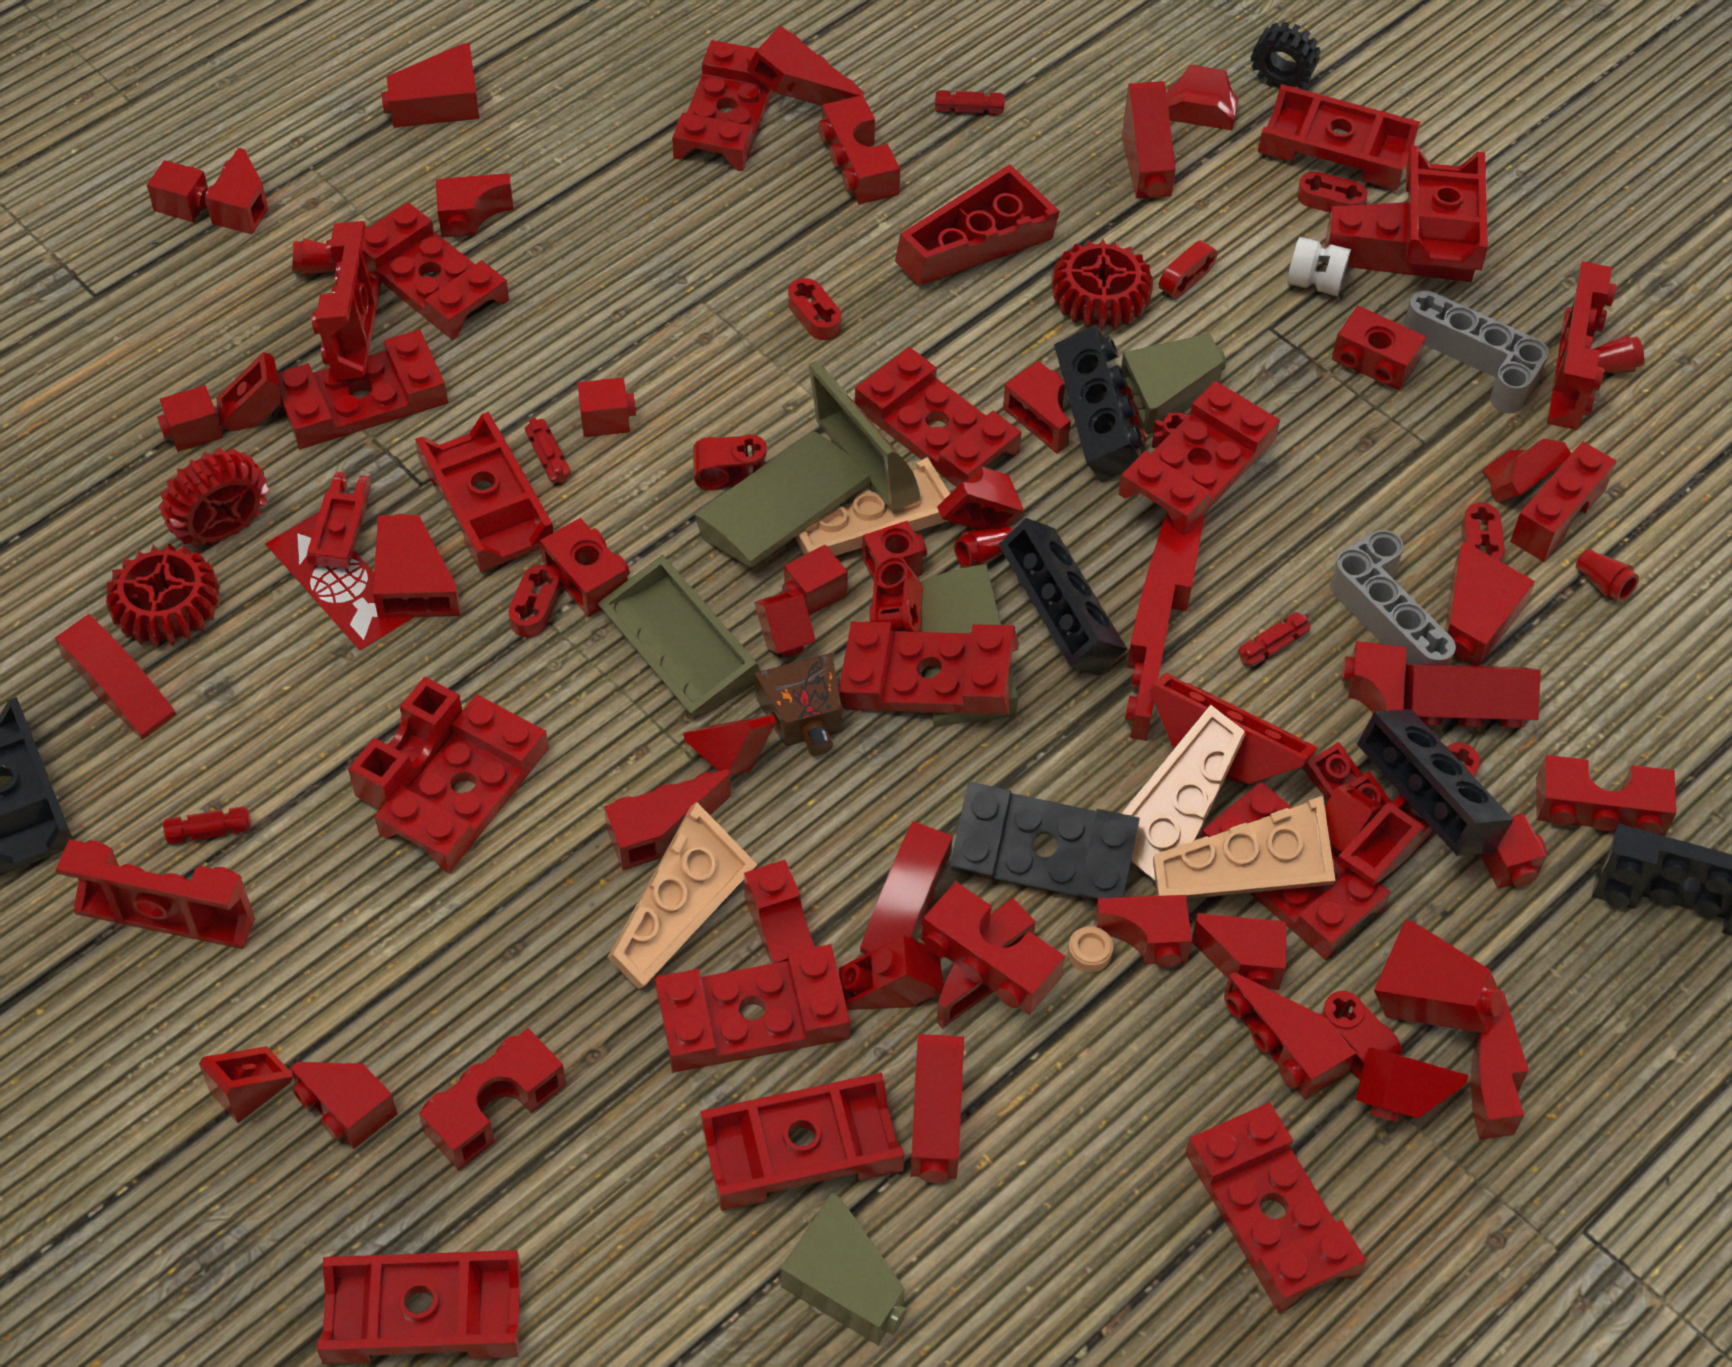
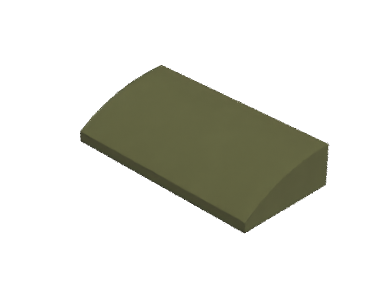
M817 361L809 363L816 421L839 448L846 452L867 472L871 480L870 486L893 513L920 501L921 497L917 480L906 461L829 372Z
M812 431L694 515L703 540L746 565L754 567L868 485L871 480L867 472L846 452L824 436Z
M663 554L598 602L603 612L692 717L726 703L755 684V672L761 671L757 662Z
M987 564L949 571L920 581L923 586L920 611L921 628L919 632L972 633L973 624L1001 625ZM938 666L926 667L922 671L923 678L935 677L941 668ZM1011 666L1008 679L1009 715L931 712L934 727L1016 716L1018 695Z

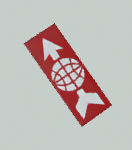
M318 512L266 542L265 545L359 650H362L414 617L378 618L373 598L374 572L355 551H353L348 569L308 564L307 550L318 518Z

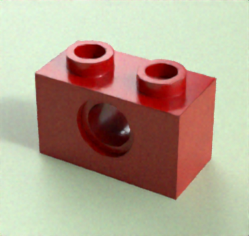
M1357 305L1337 334L1331 360L1400 391L1420 362L1427 336Z
M581 517L540 540L543 565L551 566L558 572L560 585L588 617L602 610L598 602L628 581L627 576L630 575V571L625 560L619 554L613 555L607 548L602 534L596 528L590 529Z

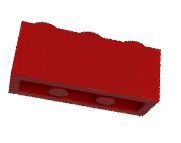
M1406 664L1404 710L1412 709L1426 725H1441L1442 717L1458 718V725L1483 726V719H1500L1499 726L1525 727V720H1539L1541 670L1531 667Z

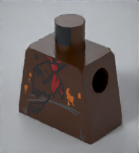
M829 653L755 672V696L757 702L766 716L774 714L776 723L773 728L783 744L790 746L805 742L809 753L813 756L829 752L833 747L830 735L836 734L841 730L842 720L841 702L832 654Z

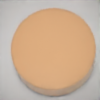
M1087 926L1076 930L1072 934L1069 941L1068 957L1077 969L1094 973L1103 970L1110 963L1113 953V942L1107 932L1094 926Z

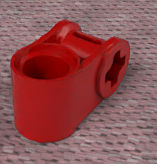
M751 434L721 438L706 437L696 441L693 445L695 484L706 490L734 487L749 476V466H753L754 473L767 464L764 460L767 455L766 442L761 437ZM749 445L752 448V456H748Z
M892 556L884 559L876 567L869 619L870 622H891L894 631L919 632L921 628L920 611L923 586L904 559Z
M1337 991L1330 994L1326 999L1323 1012L1320 1015L1328 1018L1356 1053L1349 1070L1356 1078L1361 1079L1369 1047L1402 1055V1046L1397 1036L1391 1029L1382 1024L1355 994L1348 991ZM1351 1006L1353 1007L1352 1013L1349 1012Z

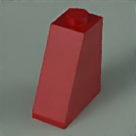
M470 43L460 44L386 76L388 91L381 92L384 114L391 113L393 128L480 119Z
M1165 81L1128 83L1122 141L1135 197L1137 199L1172 196L1176 168Z
M395 514L378 516L373 598L378 618L460 616L456 584L419 515Z
M1465 541L1460 546L1452 572L1445 631L1455 642L1456 649L1453 656L1473 666H1480L1527 606L1536 581Z
M1405 920L1374 989L1387 1018L1486 1034L1493 1017L1499 1015L1503 1004L1502 992L1498 989L1490 969L1414 921Z
M918 1034L910 1177H920L922 1180L931 1183L944 1182L947 1179H957L964 1036Z

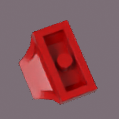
M1189 65L1179 80L1168 87L1167 101L1170 121L1232 131L1238 97L1232 91L1227 71Z
M263 352L216 397L219 425L230 431H237L258 426L281 404L278 372L272 355Z
M1541 439L1527 450H1508L1482 469V472L1487 476L1491 484L1490 492L1496 502L1521 495L1565 462L1571 455V452L1565 442Z

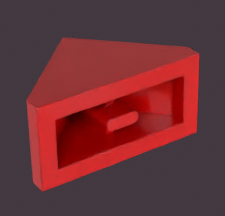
M774 714L710 725L684 732L683 736L684 741L718 771L728 768L730 776L752 770L776 721Z
M267 1046L205 1056L199 1062L210 1093L237 1123L249 1116L293 1080L290 1070Z

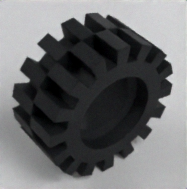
M1283 22L1280 27L1278 23H1274L1270 28L1264 29L1251 55L1253 71L1259 70L1257 77L1260 80L1266 77L1268 79L1266 84L1271 87L1274 82L1277 84V89L1280 88L1281 84L1294 88L1297 86L1299 89L1304 87L1305 83H1308L1320 60L1319 55L1321 53L1320 47H1316L1317 40L1315 38L1308 39L1311 34L1308 30H1305L1303 33L1299 32L1300 26L1294 24L1291 29L1289 28V22ZM1276 52H1283L1291 56L1295 62L1283 59Z

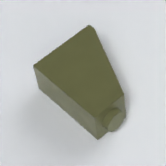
M1210 333L1123 352L1121 369L1128 386L1131 388L1134 397L1131 400L1136 404L1145 434L1153 433L1156 420L1164 422L1169 412L1182 413L1192 406V403L1214 381L1220 383L1222 370L1226 367V359L1222 348L1216 347Z
M831 1193L780 1268L781 1288L876 1345H879L887 1332L892 1335L896 1333L906 1316L907 1309L903 1307L905 1288L842 1199Z

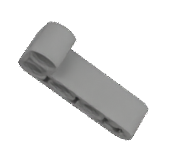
M1431 291L1416 292L1410 299L1403 326L1427 336L1424 345L1496 377L1490 396V401L1494 408L1504 413H1515L1524 407L1539 384L1549 354L1548 348L1543 342Z
M1379 530L1343 550L1337 557L1330 583L1331 591L1341 603L1382 644L1406 647V664L1450 665L1456 649L1454 640L1393 579L1404 548L1401 538L1394 532Z

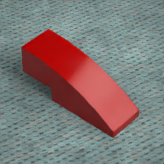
M87 614L55 637L62 657L88 681L91 691L142 740L176 716L175 710L143 670L90 614Z
M1400 794L1392 804L1387 802L1341 852L1337 861L1372 885H1375L1408 859L1434 830Z
M912 821L879 895L860 946L861 953L866 954L901 935L915 939L923 922V917L926 915L934 899L935 887L952 854V835Z
M1012 897L991 914L989 929L982 937L993 946L1001 948L1010 947L1017 944L1028 931L1034 934L1036 921ZM954 963L946 978L938 1001L937 1024L943 1029L992 994L994 990L982 982L976 983L967 978L960 967Z
M1501 990L1503 996L1502 1009L1497 1017H1493L1487 1034L1477 1033L1472 1056L1470 1088L1473 1116L1479 1140L1515 1135L1524 1117L1517 1092L1520 1091L1529 1069L1503 990Z

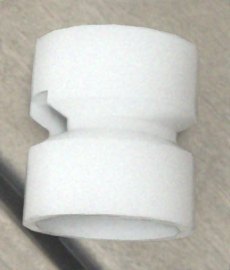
M1299 237L1292 257L1287 284L1308 288L1314 284L1318 292L1338 296L1346 273L1351 249L1331 244L1324 249L1319 241ZM1319 261L1328 265L1326 272H1317Z

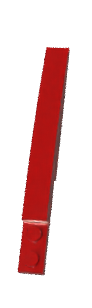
M1201 458L1189 460L1195 466L1208 465ZM1167 512L1153 551L1137 610L1126 667L1134 669L1131 686L1139 688L1138 697L1129 695L1125 716L1126 721L1133 722L1130 736L1133 739L1147 741L1154 704L1150 688L1159 677L1171 609L1187 611L1204 515L1183 536L1176 531Z

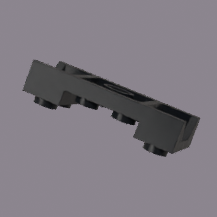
M17 697L8 700L0 714V777H13L10 784L0 788V875L65 850L69 839L74 840Z
M968 781L950 861V869L955 872L1097 902V898L1124 897L1140 817L1102 809L1094 811L1013 794L1011 790ZM1041 834L1053 836L1058 843L1056 852L1049 857H1040L1032 849L1034 839Z
M1617 824L1608 857L1604 865L1599 864L1597 867L1591 897L1604 900L1613 906H1626L1635 909L1640 897L1644 896L1660 904H1673L1695 910L1704 916H1717L1724 918L1722 933L1732 936V854Z

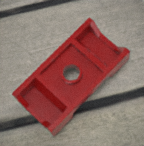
M711 40L702 62V76L688 111L681 114L672 137L674 159L681 160L689 151L697 148L722 153L735 170H744L773 93L771 89L747 71L758 48ZM723 108H731V109H732V110H731L730 112H728V113H726V112H721V111H720V110L723 109Z
M1281 84L1269 123L1261 131L1258 152L1291 162L1296 152L1357 168L1364 170L1362 181L1397 191L1407 166L1410 147L1416 141L1420 121ZM1334 130H1344L1347 134H1338Z
M1411 145L1406 167V192H1408L1406 263L1482 271L1488 248L1485 152L1475 153L1460 166L1430 164L1419 146Z
M406 202L365 230L362 253L367 271L379 275L382 284L451 340L458 337L467 314L490 298L502 304L509 301L507 280L482 260L474 264L435 233L432 220L409 202ZM429 272H435L439 274L435 278L430 276L422 277L424 274Z
M364 221L334 223L332 237L326 241V254L330 263L334 262L336 267L335 285L332 286V293L320 294L317 311H312L311 315L313 331L316 335L320 334L322 339V361L324 365L330 366L334 380L365 378L381 279L379 275L367 271L362 253L366 229Z
M1584 261L1580 264L1576 294L1572 306L1566 307L1564 312L1547 424L1578 430L1582 416H1590L1595 398V394L1591 393V391H1599L1604 374V368L1598 367L1600 351L1591 349L1595 331L1602 332L1604 328L1607 310L1603 308L1604 306L1611 307L1615 296L1616 284L1610 283L1612 267Z
M418 329L383 340L385 351L368 356L365 378L334 380L330 368L312 372L309 363L278 372L281 402L288 416L298 449L301 450L448 404L445 382L421 330ZM360 390L370 392L369 395L362 398L353 396L355 392Z
M911 347L905 349L855 387V404L868 419L919 459L923 460L928 457L937 473L955 487L962 482H966L981 466H987L1004 451L1013 456L1020 452L1022 434L1020 430L994 410L985 415L937 379V367ZM932 421H941L945 423L946 426L943 428H932L928 425V423Z
M1214 381L1192 403L1190 415L1151 454L1144 451L1121 475L1118 495L1126 499L1141 493L1166 509L1176 531L1184 536L1276 440L1280 419L1219 382ZM1201 458L1208 465L1195 466L1189 460Z
M489 412L481 414L469 434L439 445L423 436L415 439L418 458L433 486H437L458 523L464 536L465 545L480 572L541 549L540 540L554 533L550 518ZM483 481L494 484L487 490L474 488L476 484Z
M851 621L838 689L844 709L1009 715L1008 679L1012 652L1017 651L1019 647L1014 625L973 624L972 633L894 631L891 622ZM938 666L941 668L935 677L923 678L920 676L926 667Z
M478 694L472 698L452 722L453 734L408 788L400 785L374 816L380 836L384 838L396 834L425 849L439 867L447 873L453 870L549 750L546 730ZM461 781H470L475 784V787L469 792L457 793L453 790V787Z
M1261 781L1202 830L1200 838L1220 834L1234 826L1243 823L1248 824L1268 817L1271 813L1286 808L1291 809L1292 807ZM1332 852L1335 874L1333 885L1250 893L1280 921L1286 922V926L1325 960H1328L1333 955L1345 936L1370 913L1380 914L1385 909L1390 895V891L1380 882L1372 885L1337 861L1338 858Z
M70 839L56 867L57 874L78 878L79 880L73 909L76 915L239 949L244 948L255 921L241 875L225 867H214L211 869L197 866L191 881L175 873L160 875L146 872L140 867L131 864L119 866L112 848H109L107 845L94 840H89L85 843Z
M831 944L787 952V961L703 977L700 976L699 969L655 977L656 996L661 1009L672 1073L850 1039V1019ZM755 1004L762 1007L765 1013L759 1019L748 1020L740 1014V1011L747 1005Z
M882 1072L700 1111L702 1131L721 1211L767 1201V1193L853 1174H856L858 1181L904 1170L905 1155L902 1146L897 1142L888 1110ZM805 1128L813 1132L815 1139L806 1146H798L790 1141L789 1135L796 1129Z
M1271 1102L1190 1137L1185 1154L1275 1309L1280 1313L1288 1309L1309 1290L1340 1276L1350 1279L1359 1276L1366 1263V1259L1342 1220L1335 1222L1291 1149L1294 1140ZM1269 1200L1276 1201L1283 1206L1286 1215L1279 1219H1271L1263 1214L1260 1204Z
M518 1250L323 1257L325 1306L323 1332L317 1341V1352L322 1364L372 1363V1355L468 1352L470 1359L519 1357L521 1263ZM426 1293L433 1298L432 1305L423 1313H412L406 1309L408 1300L415 1294Z

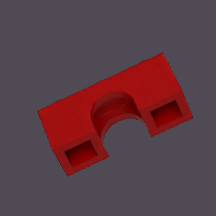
M860 95L823 104L822 120L818 121L819 135L822 142H828L830 146V156L833 165L840 167L846 191H852L858 205L899 195L900 167L889 145L884 144L870 147L875 145V117L864 96Z
M1582 441L1520 512L1510 542L1545 562L1564 540L1568 528L1578 511L1586 514L1605 492L1617 460Z
M424 676L399 706L401 722L393 739L386 744L373 738L348 768L355 796L381 809L400 785L408 788L453 734L452 722L462 712L460 694Z
M1545 755L1536 777V820L1551 822L1559 826L1579 825L1594 827L1601 831H1612L1616 829L1617 824H1622L1666 836L1676 816L1675 770L1631 765L1621 790L1607 791L1598 787L1590 778L1589 760Z
M955 881L923 917L921 940L934 955L941 958L946 957L958 965L967 978L976 983L982 982L994 990L1000 1000L1007 1006L1019 1008L1030 1016L1062 978L1065 955L1030 931L1017 944L1010 947H996L986 942L982 936L989 929L992 905Z
M527 1028L518 1036H510L505 1039L497 1048L496 1053L482 1064L478 1063L469 1067L462 1074L459 1082L446 1092H438L429 1098L423 1109L419 1112L423 1132L454 1167L460 1170L495 1142L491 1122L482 1113L484 1108L497 1098L510 1097L521 1102L532 1113L566 1086L564 1066L537 1036Z

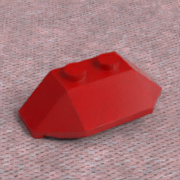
M1167 672L1156 680L1150 688V693L1170 742L1175 748L1210 705L1245 731L1246 735L1226 775V778L1229 780L1250 784L1301 768L1311 759L1318 748L1190 683L1179 680V678Z

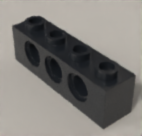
M1096 325L1054 344L1086 463L1099 480L1104 482L1124 473L1142 454L1140 448L1145 446V442L1136 424L1133 425L1131 419L1136 416V411L1127 394L1124 395L1123 388L1127 387L1128 384L1119 365L1115 364L1114 359L1119 357L1117 347L1110 336L1104 338Z
M1025 518L999 543L1004 555L1070 667L1100 675L1127 650V647L1055 528Z
M1412 709L1374 711L1357 743L1358 747L1456 856L1495 853L1514 819Z

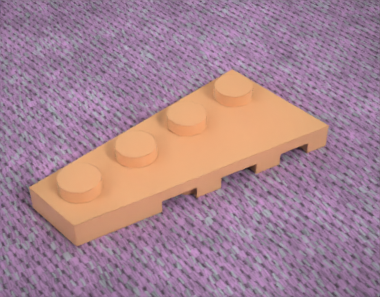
M927 457L917 462L916 469L913 470L920 491V501L893 513L875 491L871 492L867 488L855 495L854 502L844 507L838 505L795 536V539L804 555L826 545L837 556L862 548L864 534L907 520L914 532L948 522L941 518L937 506L950 492Z
M1212 705L1208 707L1121 813L1140 817L1131 863L1154 882L1153 856L1197 839L1246 735L1242 728Z
M1323 796L1308 800L1307 803L1291 809L1286 808L1271 813L1270 816L1257 821L1234 826L1220 834L1211 837L1206 836L1155 854L1153 856V867L1157 896L1186 895V899L1333 885L1335 874Z
M697 802L691 805L608 955L610 961L638 989L644 987L744 880V872L753 870L757 866L756 862Z

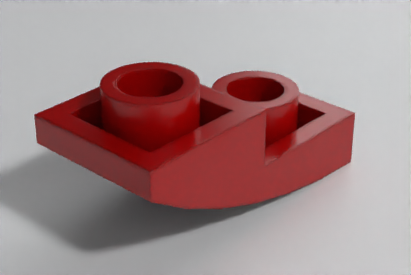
M1340 742L1335 743L1311 758L1302 767L1327 800L1330 799L1336 787L1350 784L1382 806L1387 802L1392 804V801L1372 773L1368 771L1362 774Z

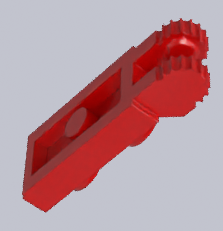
M336 472L334 474L330 489L325 492L307 550L308 564L343 569L349 568L367 507L371 487L370 476H359L354 495L344 493L347 487L346 473Z

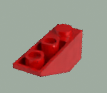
M781 25L756 50L747 68L749 73L774 93L820 106L864 95L865 93L851 79L846 78L833 68L824 57L817 55L802 43L795 34L790 33Z
M728 768L717 772H704L694 779L675 785L665 784L652 792L635 797H622L614 803L604 806L606 828L622 871L661 859L691 805L697 802L711 815L731 797Z
M1235 972L1229 975L1224 993L1225 1004L1229 1012L1236 1019H1242L1250 1029L1253 1041L1258 1049L1272 1057L1279 1066L1282 1079L1290 1088H1296L1306 1100L1349 1073L1356 1053L1328 1018Z

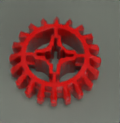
M1104 239L1099 244H1093L1090 240H1087L1084 247L1074 244L1071 252H1063L1060 261H1057L1054 267L1051 288L1055 304L1060 305L1062 315L1070 314L1072 323L1082 320L1086 328L1091 324H1095L1102 331L1105 325H1111L1117 330L1121 322L1130 325L1134 317L1141 318L1144 309L1148 307L1151 301L1153 281L1150 265L1144 263L1142 254L1134 255L1132 246L1122 249L1118 241L1113 245L1105 243Z
M218 448L210 455L204 451L200 459L196 461L190 459V464L187 467L177 469L178 475L176 478L166 481L168 489L160 493L163 501L160 503L159 508L166 527L184 545L190 543L195 548H198L207 543L213 546L216 541L226 540L228 537L239 533L242 528L250 527L251 519L261 515L259 508L267 503L265 495L269 492V488L266 485L267 479L264 477V472L250 456H247L245 452L239 453L234 448L225 452Z
M171 543L164 550H159L153 544L151 552L143 554L136 550V558L134 560L123 558V569L112 570V581L106 583L108 594L106 596V605L114 625L121 629L126 638L134 636L140 645L150 639L156 648L162 640H168L174 646L176 638L181 636L190 641L192 630L204 632V621L214 620V609L219 607L220 601L218 579L215 577L214 569L210 563L205 562L204 557L199 552L192 554L186 545L176 551Z

